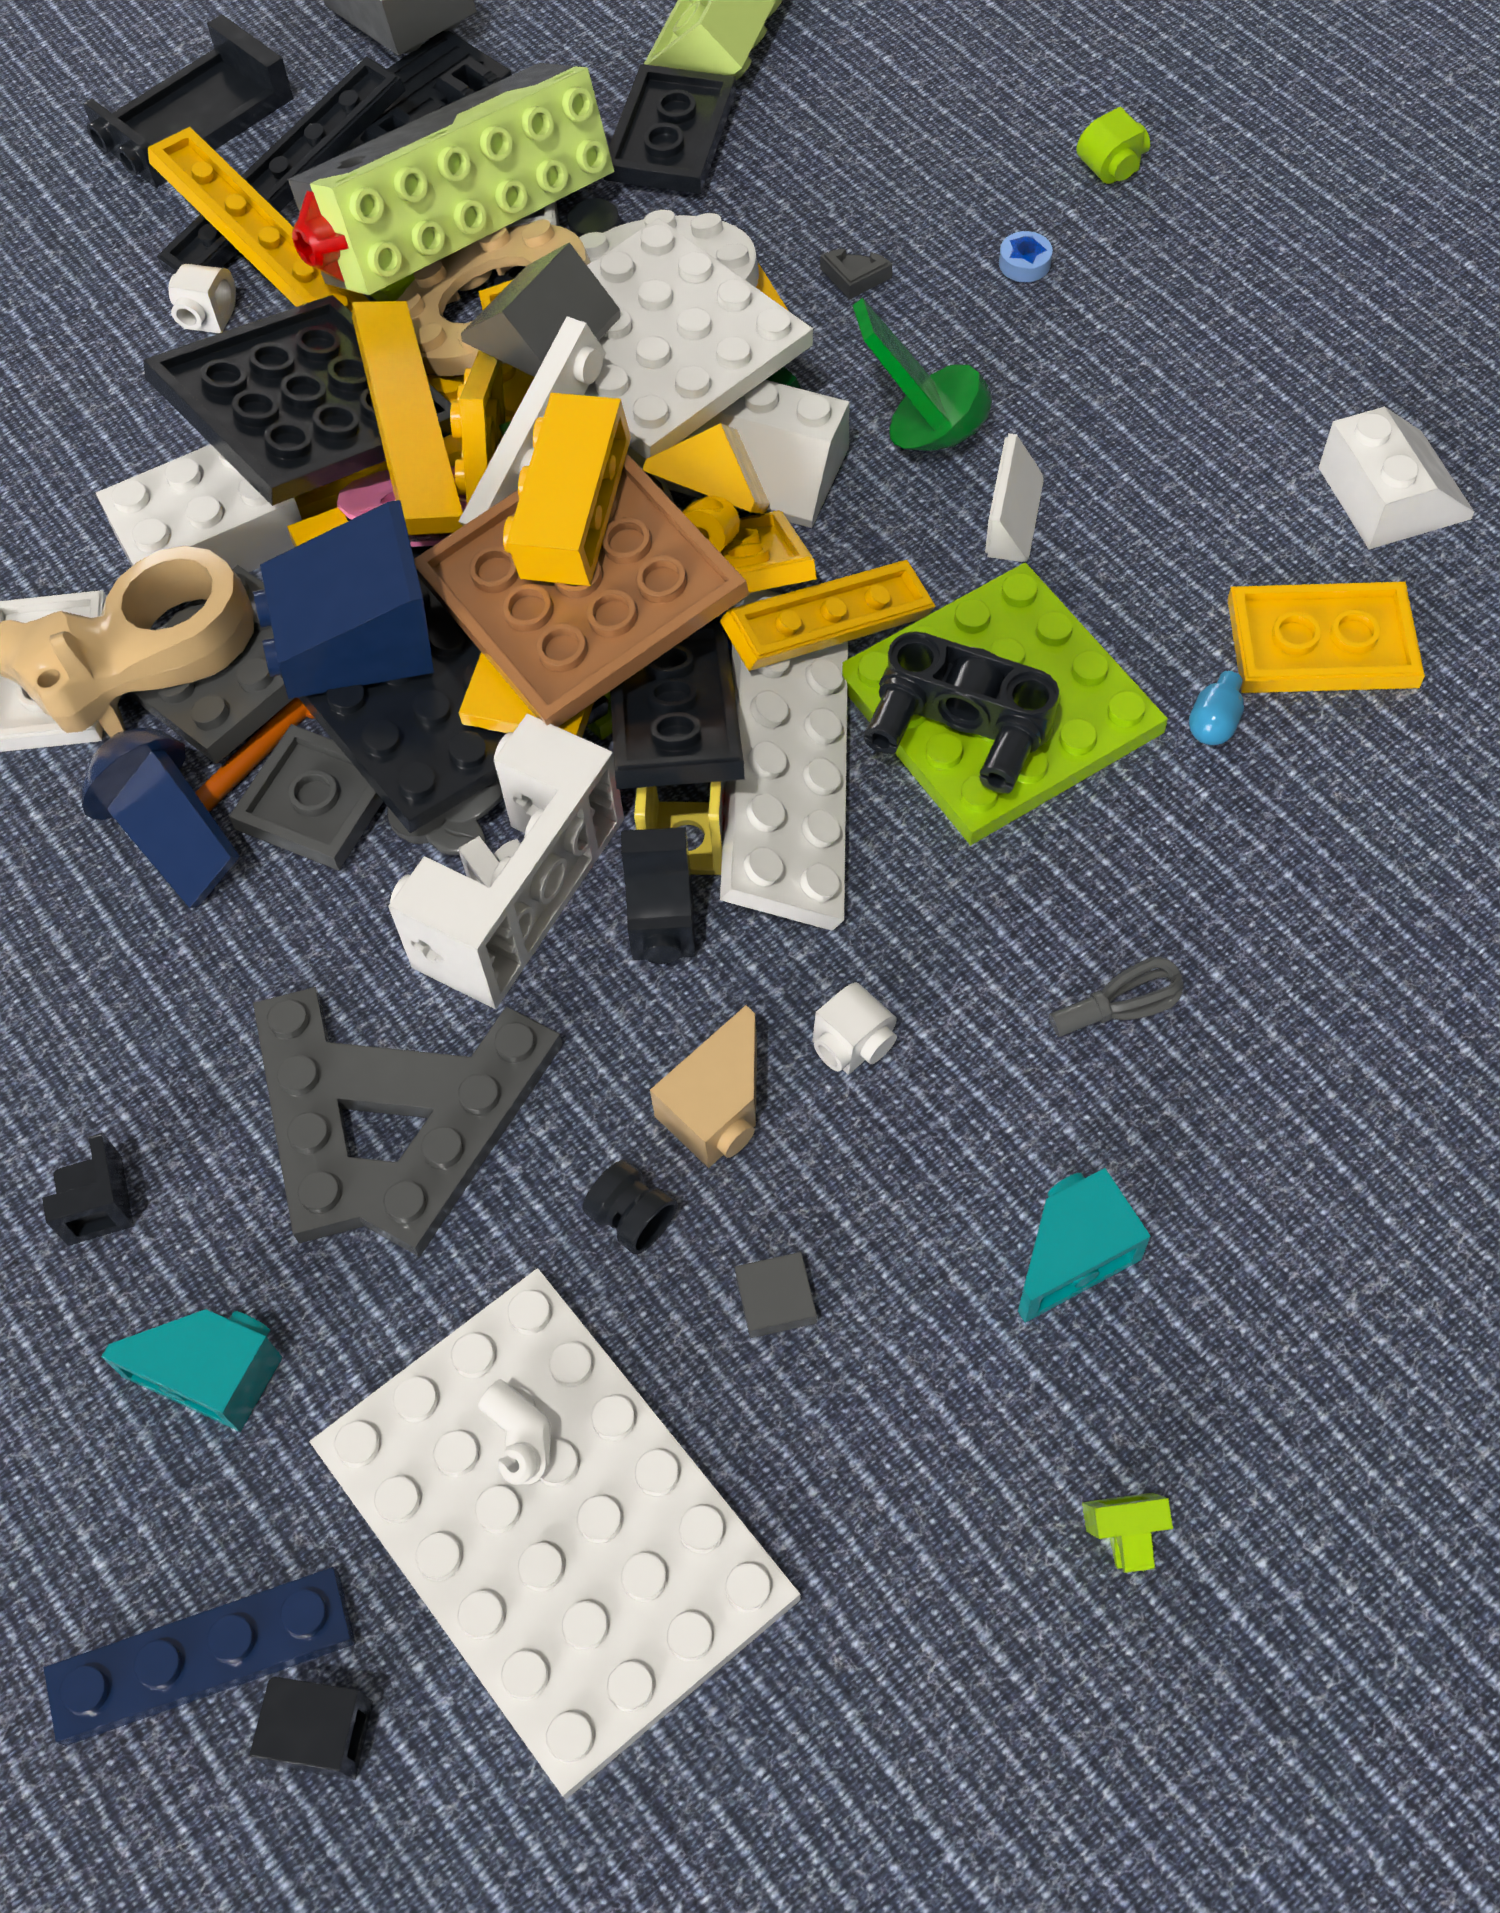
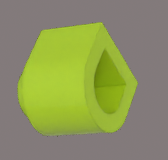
M1120 106L1094 120L1083 131L1078 140L1076 151L1080 159L1102 182L1111 184L1116 181H1123L1134 172L1139 171L1141 155L1150 149V138L1145 127L1141 123L1136 122Z

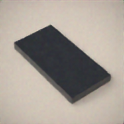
M721 623L706 624L610 691L616 789L745 779L727 634Z

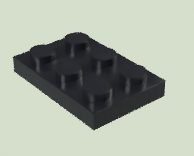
M640 64L609 145L614 172L605 176L604 180L701 194L736 95V76Z

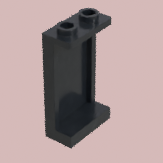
M223 14L207 23L214 49L113 113L109 112L93 98L83 103L90 121L87 125V131L95 145L103 152H111L120 159L130 174L134 176L139 174L155 188H158L167 180L149 164V146L191 127L210 147L216 150L294 99L283 58Z

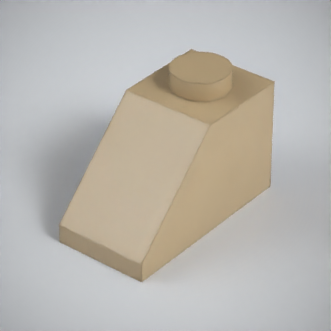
M745 1005L650 1089L655 1118L708 1168L723 1155L730 1158L740 1152L750 1141L755 1131L757 1034L755 1013L748 1006Z

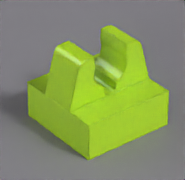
M1146 1493L1082 1502L1086 1532L1098 1539L1110 1538L1117 1569L1123 1568L1124 1573L1155 1569L1151 1532L1173 1529L1168 1498L1155 1493Z

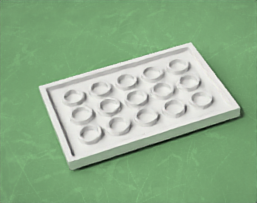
M538 1268L309 1441L565 1799L575 1793L801 1600L797 1589ZM499 1379L505 1381L545 1414L551 1425L550 1463L541 1478L529 1485L512 1484L501 1475L498 1460L504 1457L506 1430L478 1407L483 1394Z

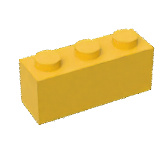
M562 393L550 394L544 417H538L534 424V451L530 465L523 466L520 471L518 480L519 502L515 515L508 516L503 530L504 549L506 553L511 554L520 579L591 586L631 440L621 399Z

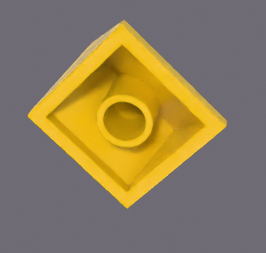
M722 423L647 458L642 469L645 472L707 496L725 498L733 506L749 512L764 514L769 506V501L738 430Z

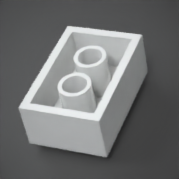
M211 444L96 492L115 536L131 566L159 550L189 546L209 549L225 560L232 569L239 565L247 572H251L260 568V564L295 548L290 539L287 526L302 521L294 498L272 506Z

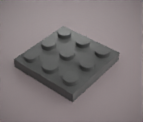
M239 565L233 571L241 579L254 610V632L244 651L225 669L215 675L168 688L125 693L215 764L219 763L294 699H288L284 681L280 675L273 677L269 675L262 640L272 639L274 635L272 626L261 628L253 591L265 589L264 583ZM194 600L182 611L176 613L160 629L173 627L190 619L204 606L207 600Z

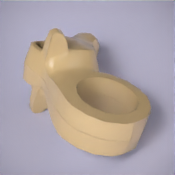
M189 546L159 550L136 562L117 579L106 597L100 617L89 618L58 611L27 623L14 620L0 622V675L19 684L43 712L50 715L66 733L83 732L98 720L111 738L118 732L126 731L118 706V702L123 694L187 684L215 675L225 669L244 651L254 632V610L241 579L225 560L211 550ZM199 599L207 600L204 606L190 619L173 627L150 630L153 623L167 610L184 602Z

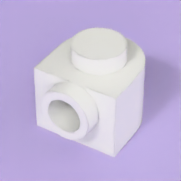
M194 264L181 265L178 271L172 275L168 287L169 298L174 305L171 310L172 317L183 329L222 333L233 313L236 300L235 282L231 272L226 268Z
M855 982L846 986L816 1011L812 1042L817 1054L827 1066L838 1072L843 1070L849 1075L865 1060L869 1064H874L891 1049L897 1039V1035L892 1032L897 1018L864 987Z

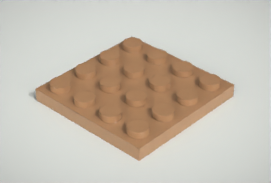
M628 454L625 458L591 586L520 579L510 553H506L503 545L504 525L508 516L515 515L519 502L518 490L414 559L418 577L531 712L541 719L546 726L552 724L559 727L749 595L747 582Z

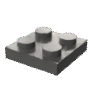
M291 724L229 815V818L235 830L339 871L383 803V800L332 739Z

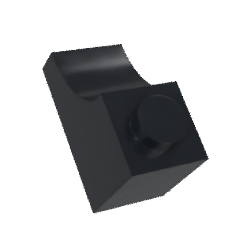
M686 827L621 831V855L627 904V930L633 960H647L655 964H668L677 961L679 958L695 957L694 899Z

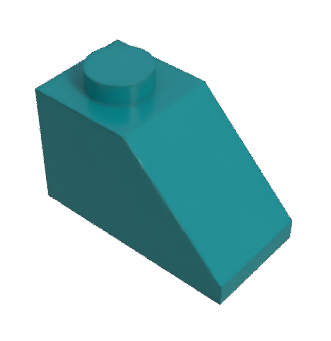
M1106 1168L1086 1178L1082 1173L1072 1174L1049 1190L1018 1308V1313L1024 1323L1142 1260L1151 1236Z
M207 1309L108 1344L101 1356L123 1378L239 1432L243 1429L283 1358L267 1338L270 1329L260 1321L238 1311H233L230 1318L227 1319Z

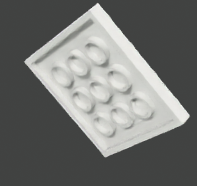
M659 218L587 265L620 308V318L599 340L606 354L603 358L598 378L588 386L584 395L621 399L631 435L629 446L645 459L678 444L812 346V327Z

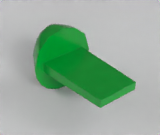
M863 298L852 305L864 342L906 394L892 416L889 428L892 442L903 449L937 451L956 446L979 432L989 417L992 405L990 389L981 374L970 365H948L929 375Z

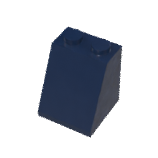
M400 500L382 504L260 564L265 589L253 591L261 628L272 626L274 635L272 639L262 640L270 677L282 675L288 699L324 693L328 689L360 684L363 686L434 673L424 601Z

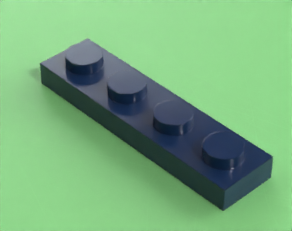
M331 1567L43 1667L56 1742L68 1746L355 1645L356 1642L339 1572Z

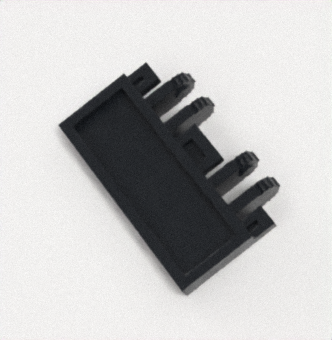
M442 31L422 44L419 49L409 53L387 68L401 77L406 91L341 154L512 75L511 70L452 32Z

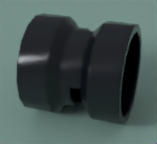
M622 1159L606 1169L595 1181L584 1199L582 1209L583 1213L598 1225H610L612 1228H616L618 1242L632 1254L638 1255L653 1245L671 1223L678 1204L663 1189H649L643 1183L642 1172L627 1160Z

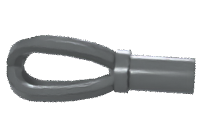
M1158 956L1148 958L1118 974L1102 991L1098 990L1091 993L1090 998L1050 1013V1023L1059 1038L1099 1021L1105 1023L1110 1021L1111 1018L1118 1020L1138 1019L1163 1012L1173 1007L1180 999L1184 985L1182 975L1177 966L1169 959ZM1160 978L1170 979L1171 984L1167 987L1139 997L1111 1003L1120 995L1147 982Z

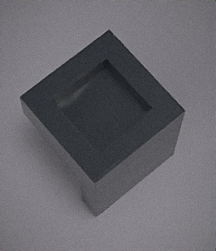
M104 1133L89 1136L92 1159L57 1169L54 1172L56 1194L42 1198L46 1223L68 1246L134 1227L122 1156Z
M272 1677L267 1684L249 1756L272 1767L356 1780L373 1701L355 1689Z

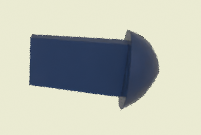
M148 727L118 732L93 754L89 762L82 788V807L84 813L94 820L114 818L189 908L199 907L240 856L180 772L186 759L185 744L161 730Z

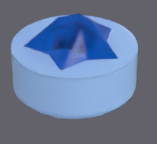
M1020 231L1006 237L1001 244L1000 270L1006 277L1017 282L1037 281L1043 278L1050 270L1052 245L1046 237L1036 232Z

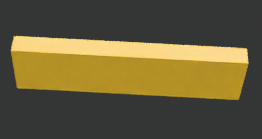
M903 560L728 609L721 618L720 623L748 671H752L920 620L928 616L936 606L909 561Z

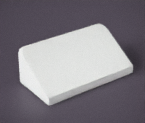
M1008 433V437H1005L988 520L985 553H988L987 557L1026 562L1030 556L1044 480L1039 467L1017 434Z

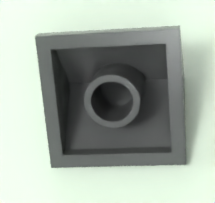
M569 242L527 265L461 332L462 342L535 377L567 316L587 323L599 341L619 320L620 308Z

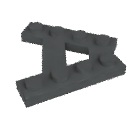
M316 987L253 1002L292 1232L298 1243L365 1226L420 1257L562 1048L563 1043L560 1034L506 1006L471 1057L329 1042L322 1000ZM342 1109L428 1119L398 1162L351 1157Z

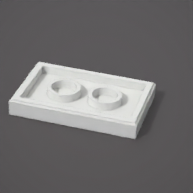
M104 590L0 601V622L14 620L27 623L58 611L89 618L100 617L107 596ZM0 675V752L102 741L103 727L98 720L83 732L66 733L50 715L43 712L19 684Z

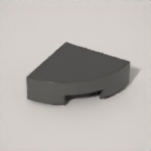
M837 249L820 255V269L849 300L892 278V263L883 256L870 252V257L846 254V249Z

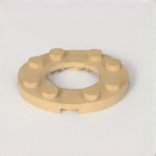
M537 220L526 225L504 227L414 272L415 280L396 301H407L426 374L437 376L464 375L465 368H472L479 351L462 342L461 332L471 322H449L443 316L446 305L460 299L458 290L467 291L474 289L489 279L493 269H496L499 276L504 275L509 269L515 266H527L569 242L586 265H588L591 261L580 238L566 228L551 225L548 220Z

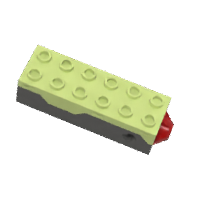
M537 63L289 178L288 181L300 212L292 231V239L297 253L306 264L321 271L325 284L371 295L613 173L614 168L588 68Z

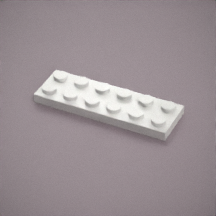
M767 589L751 592L744 599L736 603L734 608L781 594ZM848 641L752 671H748L733 644L731 653V671L744 759L745 779L726 781L720 900L831 931L844 921L847 682L842 676L843 662L848 659Z

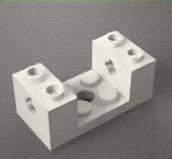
M528 713L514 732H508L502 737L494 755V764L510 825L525 833V838L512 857L507 856L499 862L492 875L490 887L424 856L411 875L407 874L398 881L388 906L413 969L494 1009H497L624 821L620 790L616 789L613 752L552 724L546 726L541 719Z

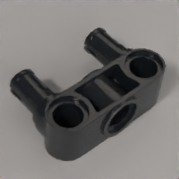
M923 632L904 633L896 637L890 644L888 666L879 683V696L881 700L864 732V740L875 751L884 754H894L913 715L917 714L944 723L955 730L974 733L992 739L994 743L982 766L979 779L985 787L992 791L1010 793L1014 788L1028 754L1047 743L1052 736L1059 688L1051 675L1039 669L998 657L985 649L968 647Z

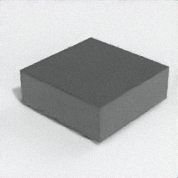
M801 1252L734 1266L750 1339L817 1324V1314Z

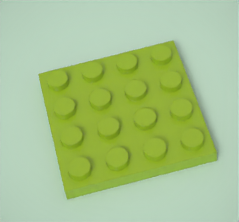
M1026 562L845 660L842 666V676L847 682V696L869 722L881 700L879 696V683L888 666L890 644L896 637L908 632L928 633L968 647L985 649L998 657L1039 669L1051 675L1057 682L1059 696L1052 736L1047 743L1028 754L1014 788L1010 793L992 791L985 787L979 779L980 771L994 740L974 733L955 730L944 723L918 714L913 715L895 754L970 846L1165 733L1168 718Z

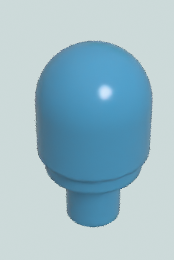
M1233 671L1222 672L1217 683L1208 685L1199 693L1189 716L1191 733L1199 742L1206 745H1220L1234 735L1244 712V699L1239 692L1243 680L1238 673Z

